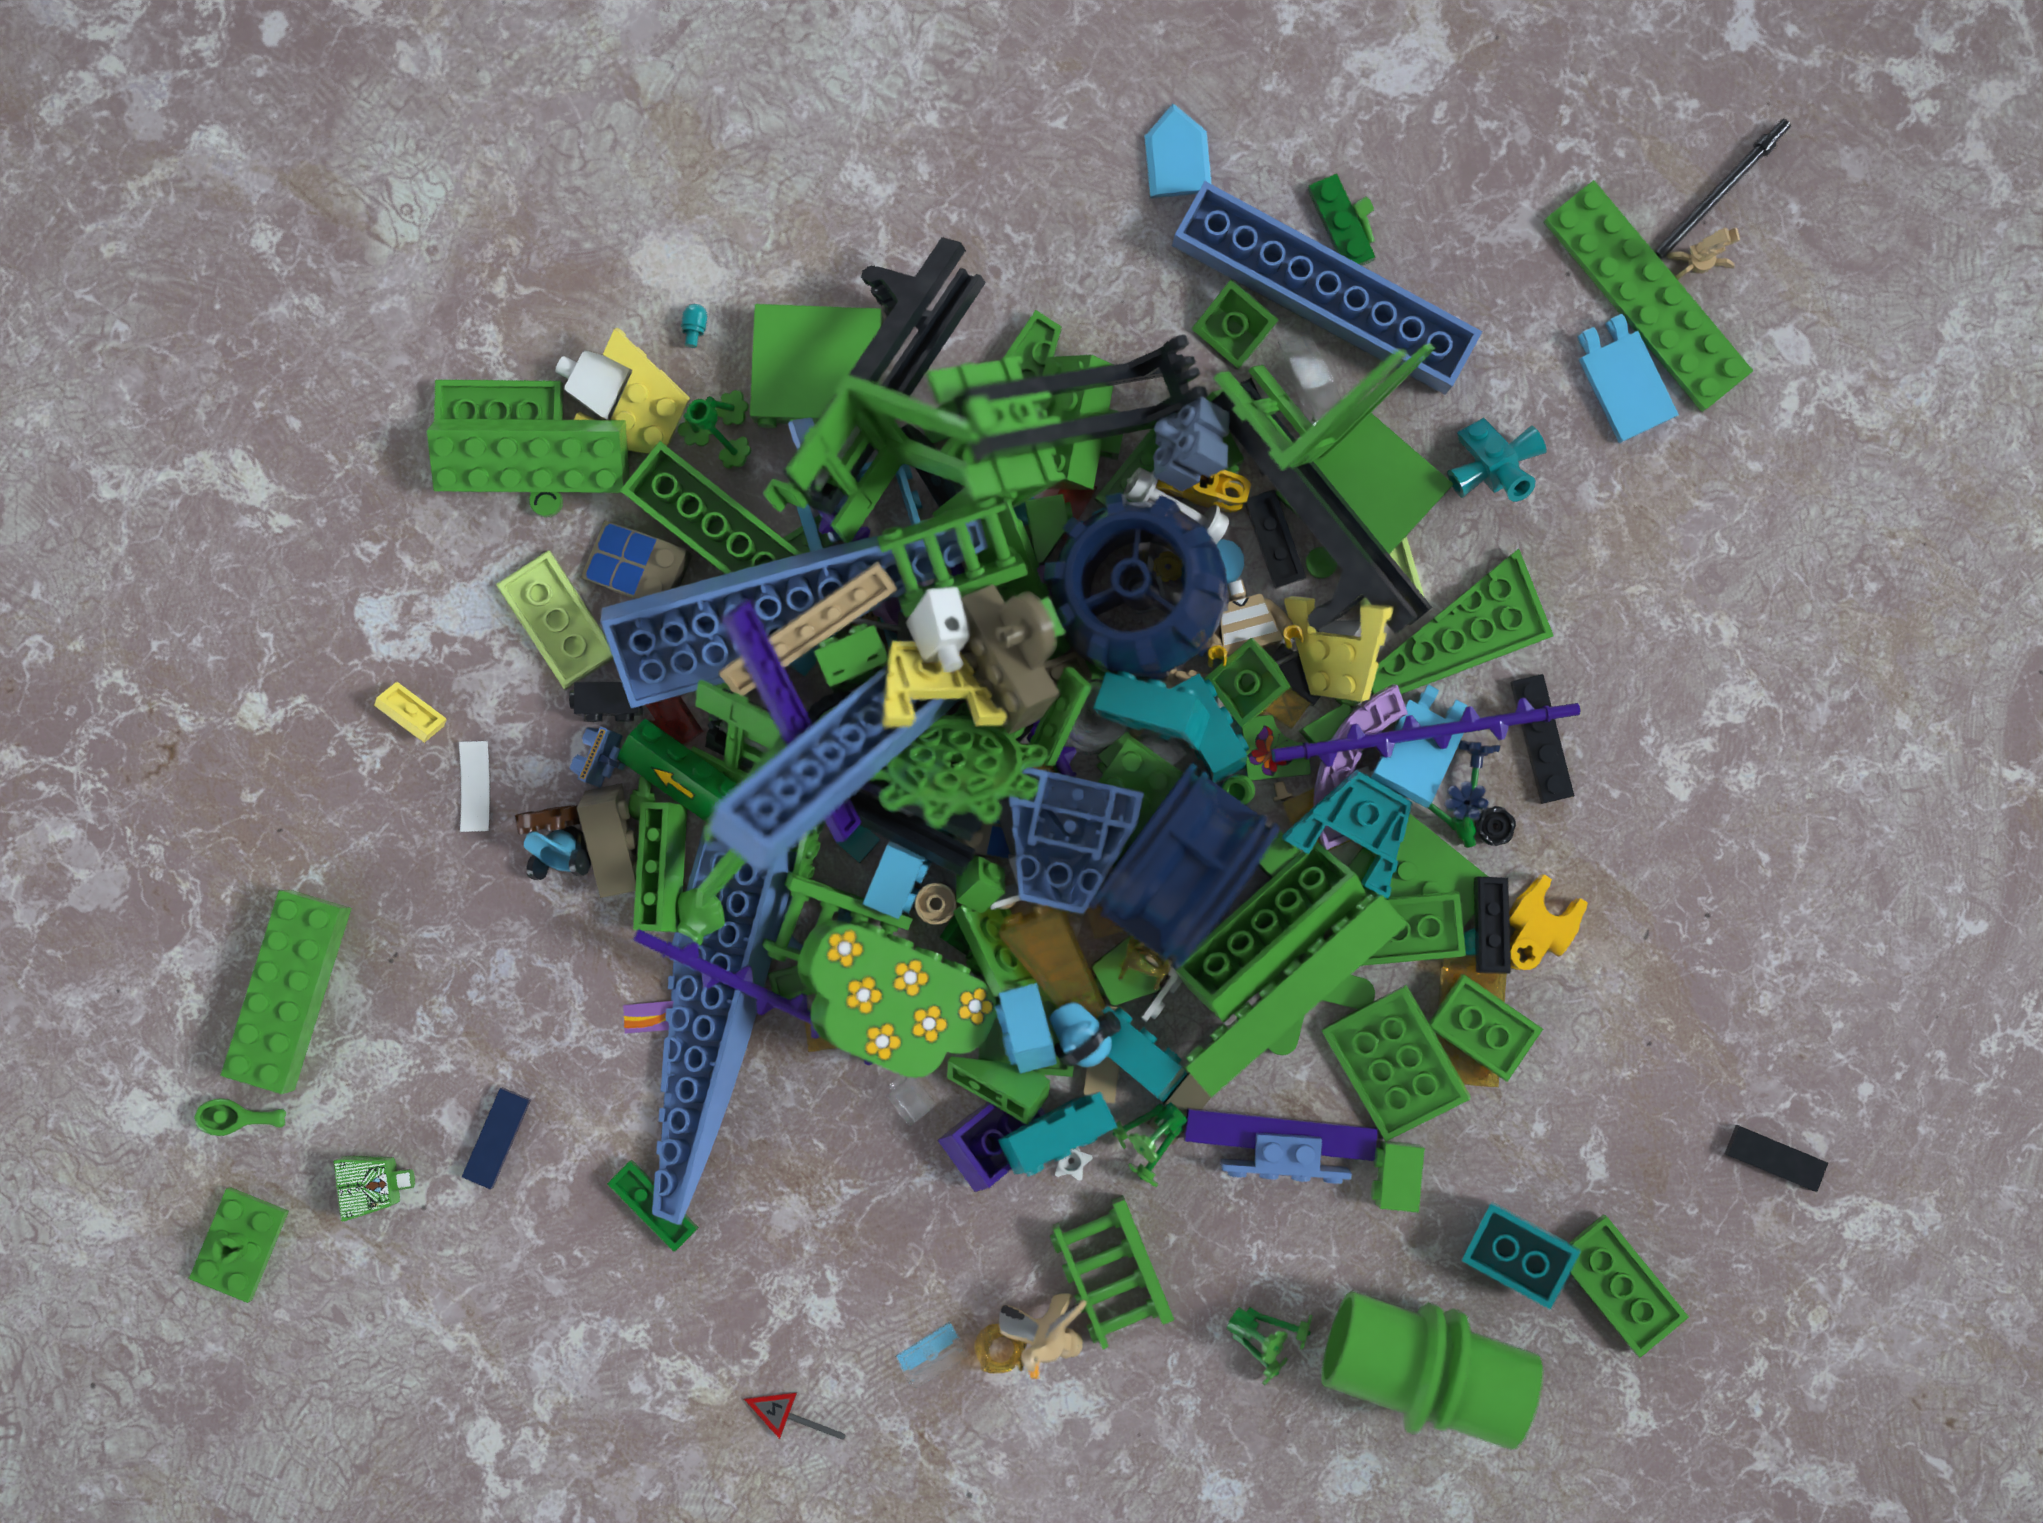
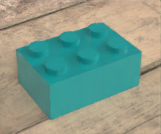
M1491 1202L1461 1261L1551 1310L1581 1249L1504 1207Z

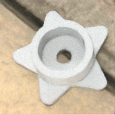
M1079 1147L1071 1150V1155L1058 1161L1055 1176L1059 1177L1070 1174L1077 1180H1082L1083 1166L1090 1162L1093 1157L1081 1152ZM1072 1157L1074 1158V1162L1069 1163L1068 1159Z

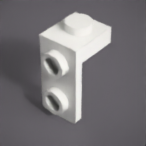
M1150 948L1145 953L1144 958L1169 976L1162 984L1161 990L1157 991L1140 1015V1018L1145 1022L1150 1017L1154 1020L1158 1017L1165 1006L1162 1002L1168 991L1173 994L1182 983L1174 968L1170 966L1173 959L1169 957L1164 961Z

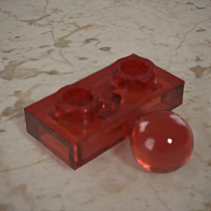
M680 695L646 704V707L655 719L648 720L684 746L704 732Z

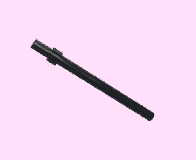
M1781 119L1768 134H1762L1753 144L1754 148L1654 250L1661 260L1677 246L1763 156L1767 157L1777 147L1776 142L1791 128L1788 120Z

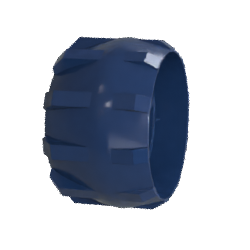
M1122 492L1106 496L1107 509L1094 514L1084 523H1081L1072 516L1062 527L1069 538L1060 551L1057 561L1045 564L1044 580L1051 587L1052 605L1065 631L1063 635L1066 641L1081 657L1098 667L1101 671L1116 675L1118 671H1123L1135 677L1150 676L1154 680L1168 677V671L1184 665L1196 655L1202 657L1212 646L1210 640L1220 624L1223 612L1228 611L1229 593L1227 591L1226 568L1220 550L1205 526H1201L1197 521L1180 511L1176 501L1160 495L1155 502H1128ZM1134 543L1133 558L1124 559L1113 568L1111 575L1113 587L1091 596L1092 580L1101 562L1114 550ZM1150 543L1168 548L1182 561L1185 582L1181 599L1176 607L1159 596V585L1147 567ZM1143 582L1140 589L1131 591L1134 584ZM1124 603L1131 609L1138 611L1147 610L1155 605L1168 615L1155 626L1135 632L1113 629L1100 622L1096 617Z

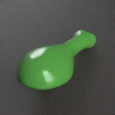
M220 1098L207 1101L198 1107L194 1119L196 1126L203 1132L214 1136H225L251 1124H266L282 1128L285 1125L286 1111L284 1109H276L272 1112L249 1111L232 1100Z

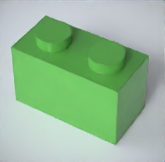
M1381 1141L1380 1148H1376L1374 1167L1378 1168L1377 1180L1372 1181L1371 1199L1375 1200V1205L1380 1209L1419 1213L1424 1147L1419 1144Z

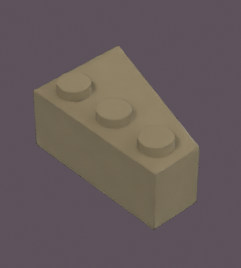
M620 783L586 790L579 802L577 811L600 898L633 892L636 889L637 856L635 849H637V841L634 831L631 830L629 809L625 800L623 785Z

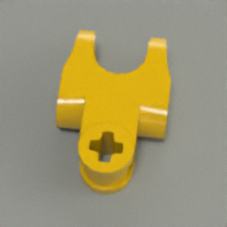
M1222 470L1211 477L1203 474L1200 475V482L1184 491H1180L1159 479L1155 487L1167 495L1186 498L1196 505L1207 508L1217 505L1220 507V511L1233 513L1242 510L1243 503L1247 502L1251 483L1242 475ZM1230 481H1238V482L1241 483V485L1236 484V483H1233V482H1230ZM1200 482L1205 484L1204 488L1199 487ZM1225 489L1236 491L1238 497L1228 496Z
M1545 874L1539 875L1516 898L1509 909V925L1516 929L1510 938V966L1515 970H1531L1536 968L1547 950L1560 957L1578 933L1582 917L1588 905V902L1575 898L1561 915H1552L1544 904V897L1551 885L1552 879ZM1518 949H1525L1526 960H1519L1521 955L1517 952Z

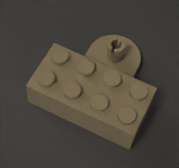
M994 584L962 597L961 602L970 635L960 652L975 671L973 676L979 685L986 686L992 694L990 700L996 708H1002L1006 713L1007 718L1001 726H1004L1007 733L1011 734L1041 720L1059 695L1057 688L1043 667L1055 647L1054 627L1044 605L1038 598L1027 592L1012 597L1005 604Z

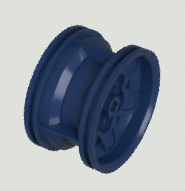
M1193 763L1182 774L1088 905L1093 910L1097 905L1101 906L1103 910L1100 915L1104 918L1107 917L1153 950L1162 960L1165 961L1171 957L1173 960L1170 966L1176 970L1191 956L1229 907L1267 852L1280 829V826L1275 822L1267 826V816L1264 814L1258 815L1208 779L1209 775L1203 771L1200 776L1195 774L1194 771L1197 766Z

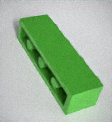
M640 802L633 930L678 932L677 927L681 921L677 909V900L679 895L683 893L687 808L681 804Z

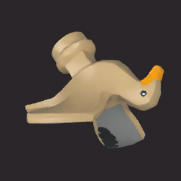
M1071 1294L1054 1295L1049 1310L1042 1318L1034 1319L1013 1306L1002 1305L999 1313L1001 1334L1031 1344L1030 1348L1022 1352L1021 1358L1031 1379L1039 1378L1040 1363L1054 1362L1059 1356L1066 1359L1076 1357L1081 1352L1083 1347L1081 1335L1073 1329L1065 1328V1326L1087 1305L1084 1299L1066 1311L1073 1296Z

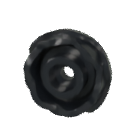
M1494 806L1480 813V817L1476 821V832L1483 842L1491 846H1498L1508 843L1513 838L1516 821L1505 808ZM1494 823L1498 825L1497 829L1492 827Z

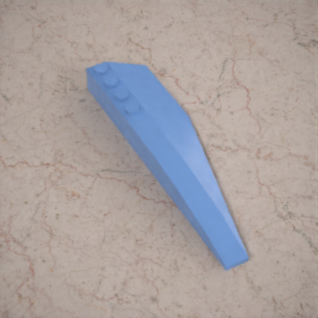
M981 519L966 523L976 554L988 548ZM954 528L935 534L946 568L948 566L953 567L964 561ZM879 536L787 557L602 608L601 624L631 708L697 691L698 682L701 679L714 686L725 683L719 675V671L737 659L740 654L721 618L740 601L750 600L767 636H770L877 561L896 585L897 590L857 618L880 607L882 602L893 596L896 598L904 594L903 592L906 589L892 550L882 553L877 539ZM923 539L904 545L917 583L921 581L926 582L935 577Z
M705 826L703 827L686 891L699 888L715 866L731 849L718 838L711 843L704 841ZM787 850L762 873L749 862H746L715 895L721 901L725 924L722 928L703 938L701 946L698 945L700 958L732 973H736L748 965L752 967L753 983L764 987L772 958L767 955L768 951L765 950L762 943L764 938L776 942L790 894V890L784 883L788 872L793 873L797 852ZM675 932L672 945L682 948L694 941L686 935ZM674 960L673 976L668 978V989H672L671 1001H674L673 1008H666L669 1034L664 1039L661 1092H664V1107L659 1108L662 1136L661 1141H657L656 1154H659L660 1165L659 1170L655 1172L652 1214L679 1225L682 1223L726 1112L756 1018L757 1003L756 998L722 982L710 988H705L701 972Z

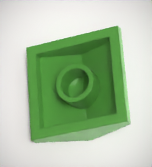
M1231 279L1191 329L1237 369H1240L1262 344L1279 319Z
M1253 638L1246 641L1227 658L1226 666H1223L1222 662L1204 678L1211 681L1218 698L1241 728L1245 727L1291 688L1278 664Z

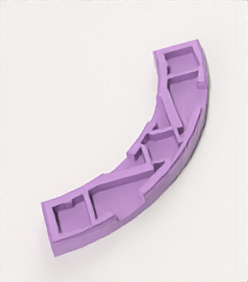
M1392 684L1378 691L1369 700L1359 705L1341 724L1331 740L1346 738L1351 724L1357 723L1365 735L1380 733L1394 721L1408 715L1398 685ZM1363 749L1338 752L1333 765L1330 767H1326L1321 761L1315 783L1314 806L1355 770ZM1325 826L1318 838L1319 844L1325 849L1351 840L1329 826Z

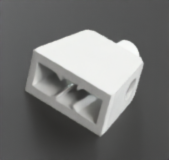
M584 350L578 362L562 356L555 372L568 379L564 390L572 398L602 420H611L632 370L606 356Z
M958 588L928 590L906 621V624L923 661L927 663L941 661L945 672H953L960 669L963 665L959 652L968 641L970 635Z

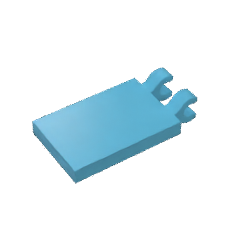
M1622 313L1605 323L1608 332L1614 340L1613 343L1601 348L1599 335L1595 327L1587 329L1577 336L1579 343L1586 353L1585 356L1579 359V362L1619 444L1679 415L1639 332L1636 331L1629 334L1627 321Z
M1428 684L1425 691L1420 694L1417 703L1409 699L1405 707L1408 713L1406 716L1412 715L1421 726L1459 721L1467 705L1456 699L1453 706L1449 707L1445 717L1439 716L1429 710L1439 690ZM1406 716L1398 719L1393 731L1402 730ZM1464 733L1452 735L1447 749H1440L1433 738L1395 743L1391 757L1384 758L1381 754L1370 778L1428 808L1433 802Z

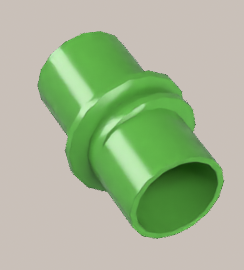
M1350 1291L1341 1302L1334 1318L1324 1352L1321 1376L1324 1387L1403 1413L1404 1428L1407 1433L1415 1435L1427 1421L1433 1423L1434 1429L1439 1431H1445L1448 1428L1513 1450L1518 1448L1525 1439L1533 1422L1542 1388L1543 1366L1541 1357L1537 1353L1470 1331L1468 1317L1461 1310L1452 1308L1443 1312L1441 1307L1428 1302L1420 1307L1416 1313Z

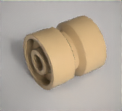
M940 883L924 886L918 892L915 899L917 914L923 921L929 924L939 925L949 921L954 916L953 911L958 906L955 892L950 887Z

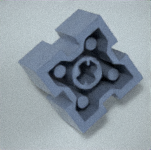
M1200 397L1184 406L1179 414L1174 412L1158 421L1155 425L1156 444L1160 447L1154 455V477L1180 491H1184L1199 483L1200 475L1203 474L1211 477L1226 469L1228 445L1223 443V437L1229 434L1230 413Z

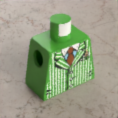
M344 1156L333 1160L341 1222L393 1206L400 1202L399 1190L415 1187L414 1171L412 1169L397 1171L394 1157Z

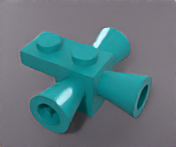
M1485 418L1457 432L1459 442L1475 458L1473 463L1447 471L1448 478L1453 483L1452 487L1459 497L1464 498L1482 482L1493 493L1504 488L1509 500L1513 502L1522 501L1533 492L1536 480L1533 476L1520 469L1519 461L1547 452L1545 441L1534 426L1531 425L1510 443Z

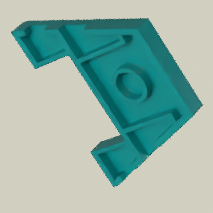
M1355 770L1288 829L1281 838L1309 854L1325 826H1329L1377 854L1360 883L1388 899L1392 889L1390 887L1393 872H1396L1398 864L1396 858L1400 842H1403L1412 802L1360 771Z

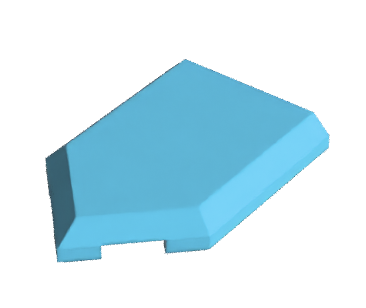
M1172 104L1145 135L1150 198L1198 194L1204 181L1211 184L1207 131L1176 105Z

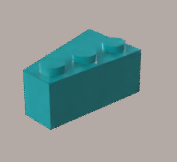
M1118 671L1117 675L1106 672L1094 705L1096 712L1104 719L1139 731L1141 728L1161 733L1160 738L1170 740L1171 736L1187 740L1190 744L1189 748L1199 750L1210 718L1209 712L1193 690L1184 687H1178L1177 690L1166 688L1164 683L1154 679H1148L1147 683L1138 681L1134 675L1123 671Z
M1200 673L1171 688L1177 690L1178 687H1184L1197 693L1196 696L1210 714L1199 750L1194 751L1198 760L1201 759L1210 774L1208 779L1216 784L1245 768L1247 760L1246 751L1249 750L1248 744L1241 733L1236 735L1230 724L1233 723V719L1225 706L1220 708L1214 699L1217 696V692L1209 679L1204 681Z
M1107 1006L1096 1020L1099 1021L1103 1014L1111 1011L1116 1015L1121 1024L1120 1031L1110 1037L1111 1050L1107 1056L1164 1103L1188 1074L1179 1065L1183 1059L1169 1048L1164 1052L1154 1044L1158 1039L1144 1027L1140 1031L1135 1029L1130 1024L1133 1018L1120 1007L1114 1011Z
M1101 1092L1073 1098L1031 1121L1028 1125L1025 1124L998 1139V1142L1014 1175L1026 1173L1027 1177H1030L1044 1170L1043 1164L1051 1160L1057 1162L1072 1154L1071 1150L1095 1142L1099 1136L1117 1128V1124Z

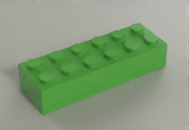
M435 419L427 429L433 491L622 493L620 489L630 478L626 420Z
M661 441L658 442L620 489L627 498L723 574L802 554Z
M1316 841L1309 854L1302 851L1205 937L1184 964L1177 970L1174 968L1184 985L1224 1023L1367 894L1356 873Z
M294 890L278 891L220 1076L279 1094L295 1091L349 919L351 907Z

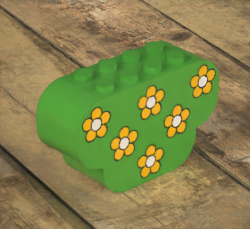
M831 920L816 926L806 938L799 954L798 973L803 984L816 994L811 1007V1021L815 1031L822 1039L846 1052L910 1078L923 1077L935 1071L942 1063L947 1052L955 1054L968 1053L978 1048L985 1041L996 1017V999L986 983L969 975L970 968L944 959L942 963L940 961L943 956L928 949L916 946L915 950H913L914 943L899 936L888 933L887 937H884L885 930L870 923L859 921L858 925H854L844 921Z

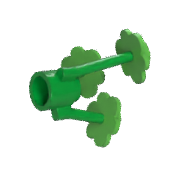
M734 390L730 394L724 393L721 396V402L716 401L711 396H708L706 400L696 399L692 401L687 408V412L683 415L685 422L681 423L677 429L678 434L684 438L685 443L689 446L694 445V443L698 446H705L709 442V435L713 434L725 447L720 451L719 459L727 469L733 467V465L737 468L743 466L752 449L748 446L749 441L746 437H740L736 441H728L715 425L718 421V416L723 418L722 420L725 425H731L732 423L740 425L745 421L744 412L748 410L749 405L746 401H743V393L739 390Z

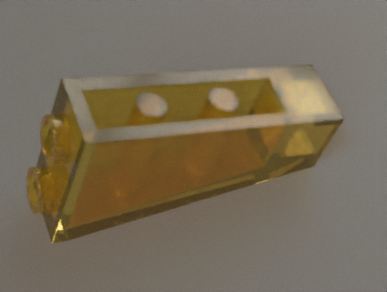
M1038 904L1031 913L1022 916L1021 912H1018L1003 920L1004 923L1001 924L998 932L1000 938L1058 1008L1068 1003H1078L1094 1018L1104 1014L1105 1003L1064 909Z

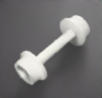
M1138 468L1127 479L1128 484L1126 485L1124 496L1130 501L1143 502L1150 499L1155 502L1160 495L1176 501L1180 511L1197 521L1201 526H1205L1216 544L1226 535L1225 531L1229 524V517L1220 512L1219 506H1211L1204 515L1155 488L1158 479L1154 477V470L1149 472Z

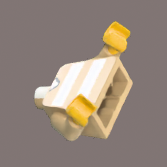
M1243 580L1228 583V611L1223 612L1220 624L1210 640L1212 646L1207 650L1208 666L1213 667V659L1216 658L1221 659L1223 666H1226L1227 657L1233 654L1250 638H1253L1264 648L1279 644L1283 640L1282 636H1284L1286 647L1292 648L1291 638L1297 637L1301 640V643L1304 642L1302 629L1294 625L1288 615L1271 599H1264L1262 594L1247 597Z

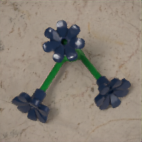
M1460 740L1459 749L1471 754L1470 767L1473 768L1471 781L1462 782L1461 790L1454 785L1448 788V794L1452 799H1447L1445 806L1448 811H1454L1455 817L1451 818L1433 803L1428 807L1430 811L1446 822L1452 830H1456L1457 836L1462 839L1465 848L1476 845L1474 837L1476 829L1473 822L1479 819V810H1486L1489 805V801L1482 798L1486 789L1482 785L1477 786L1479 768L1483 767L1484 756L1493 754V752H1499L1501 745L1481 746V742L1469 743L1468 741Z

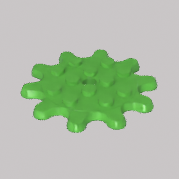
M963 702L959 705L956 713L941 716L869 780L880 779L891 782V785L881 791L879 795L880 802L885 809L892 811L908 804H917L925 809L924 817L932 827H942L945 825L949 816L954 812L962 814L968 811L977 815L984 823H993L1001 813V806L998 803L999 799L1012 796L1029 800L1036 795L1039 789L1037 780L1026 776L1022 771L1027 768L1043 765L1048 751L1041 745H1023L1016 741V738L1022 735L1025 727L1008 734L1004 726L1001 725L976 726L966 703ZM951 762H959V764H954L953 768L950 765Z

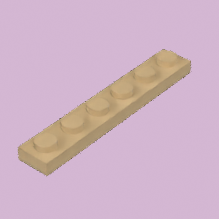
M878 561L768 636L783 668L897 590L896 585ZM741 656L719 671V675L733 693L736 692L743 696L756 687Z

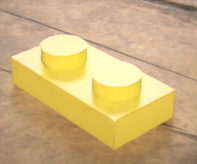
M398 682L380 694L374 704L375 707L424 743L442 729L447 720Z

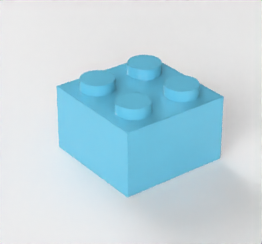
M890 841L886 846L863 904L896 919H899L904 911L909 913L920 891L915 886L917 883H922L932 861Z
M1037 983L998 993L1001 1004L996 1005L995 1008L1002 1033L1005 1035L1003 1040L1010 1064L1017 1063L1020 1074L1057 1064Z

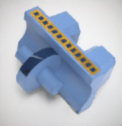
M601 726L599 729L586 728L582 740L584 744L591 746L587 758L577 754L572 760L569 767L570 770L578 775V780L601 788L605 777L610 778L614 768L620 770L625 768V764L617 759L621 750L618 747L623 736Z

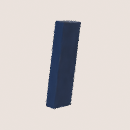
M503 1087L499 1089L462 1174V1178L490 1190L494 1188L531 1099Z

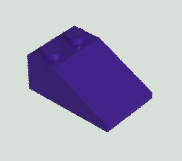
M987 1102L938 1139V1142L973 1191L977 1192L990 1188L1011 1170V1166L998 1139L1024 1126L1025 1123ZM1042 1107L1038 1110V1112L1031 1121L1046 1114Z

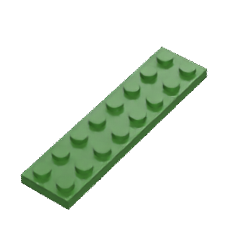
M1595 180L1590 182L1543 221L1615 309L1624 315L1630 327L1635 332H1639L1645 345L1701 412L1708 409L1753 372V369Z

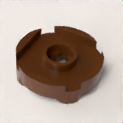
M578 805L516 814L515 820L518 834L537 832V830L546 829V831L566 828V826L581 824L577 811Z

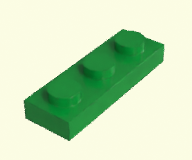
M1336 173L1309 185L1307 190L1335 251L1361 266L1374 261L1376 256L1338 174Z
M630 1160L607 1183L673 1252L699 1228L686 1214L679 1225L652 1214L654 1181L633 1160Z

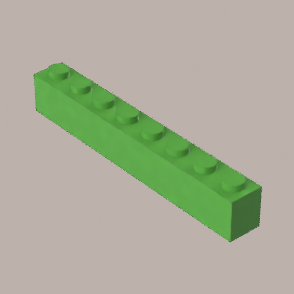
M1369 894L1355 906L1359 910L1350 919L1345 915L1331 927L1334 931L1332 935L1326 940L1322 937L1317 939L1308 947L1307 951L1310 954L1301 962L1298 959L1292 961L1283 970L1285 976L1280 981L1275 983L1271 980L1258 992L1261 997L1254 1004L1251 1005L1247 1002L1234 1013L1237 1017L1236 1020L1228 1027L1225 1023L1221 1024L1210 1034V1037L1213 1039L1204 1048L1198 1045L1186 1055L1185 1058L1188 1062L1184 1067L1211 1098L1407 925L1404 919L1382 895L1372 897Z

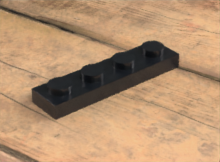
M1544 674L1510 682L1516 707L1521 698H1526L1534 709H1540L1546 705L1552 707ZM1552 719L1550 722L1539 721L1521 724L1541 804L1575 796L1555 719Z

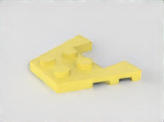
M615 328L603 355L631 369L632 373L611 420H626L627 447L629 451L650 454L659 441L667 447L669 446L690 397L662 370H659L646 357L647 355L626 337V334L621 329ZM578 412L574 420H595L581 412Z
M1296 596L1284 598L1288 617L1303 632V643H1301L1299 638H1294L1310 694L1358 702L1369 700L1379 664L1376 658L1379 646L1384 645L1386 633L1383 631L1386 620L1391 619L1392 607L1369 604L1361 606V637L1317 632L1315 628L1309 626L1310 624L1307 619L1310 612L1315 609V599Z
M892 641L888 652L883 727H908L913 725L915 715L910 699H967L976 726L1003 725L1007 716L1002 708L997 709L990 700L992 694L987 687L980 686L973 677L975 671L961 652H959L963 663L962 667L953 672H945L941 661L930 663L923 661L914 641Z

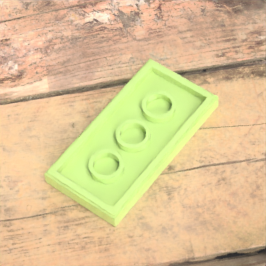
M546 551L496 584L565 690L573 686L574 682L581 681L614 659L603 630L551 551Z

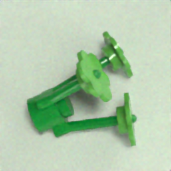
M1169 1102L1165 1107L1159 1103L1153 1110L1125 1125H1122L1120 1121L1116 1122L1117 1128L1113 1129V1136L1117 1137L1122 1148H1126L1124 1140L1129 1138L1135 1150L1148 1161L1146 1166L1142 1163L1138 1167L1132 1163L1128 1165L1141 1180L1150 1183L1154 1187L1158 1186V1182L1153 1179L1156 1174L1152 1169L1175 1137L1183 1131L1181 1126L1187 1122V1119L1172 1102ZM1156 1116L1158 1117L1153 1121L1158 1129L1150 1137L1146 1135L1140 1136L1138 1133L1127 1135L1126 1132ZM1162 1134H1165L1167 1136L1155 1153L1156 1146L1154 1142Z
M1238 1307L1231 1317L1226 1330L1233 1333L1232 1338L1241 1343L1266 1367L1263 1371L1266 1378L1262 1382L1265 1386L1274 1376L1279 1375V1370L1288 1360L1287 1357L1280 1363L1276 1360L1277 1355L1284 1348L1283 1344L1288 1334L1285 1331H1277L1274 1335L1271 1334L1265 1337L1257 1331L1260 1323L1255 1320L1297 1333L1296 1339L1302 1341L1300 1349L1303 1350L1307 1336L1311 1335L1309 1328L1313 1315H1309L1307 1322L1301 1320L1300 1326L1259 1313L1251 1307L1247 1311ZM1252 1338H1255L1261 1342L1264 1354H1261L1248 1340L1251 1341Z

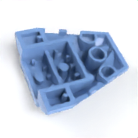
M1024 769L1022 771L1023 774L1037 780L1039 789L1036 795L1029 800L1009 796L1012 809L1013 838H1015L1017 857L1015 859L1020 900L1084 914L1137 825L1144 793L1039 769Z

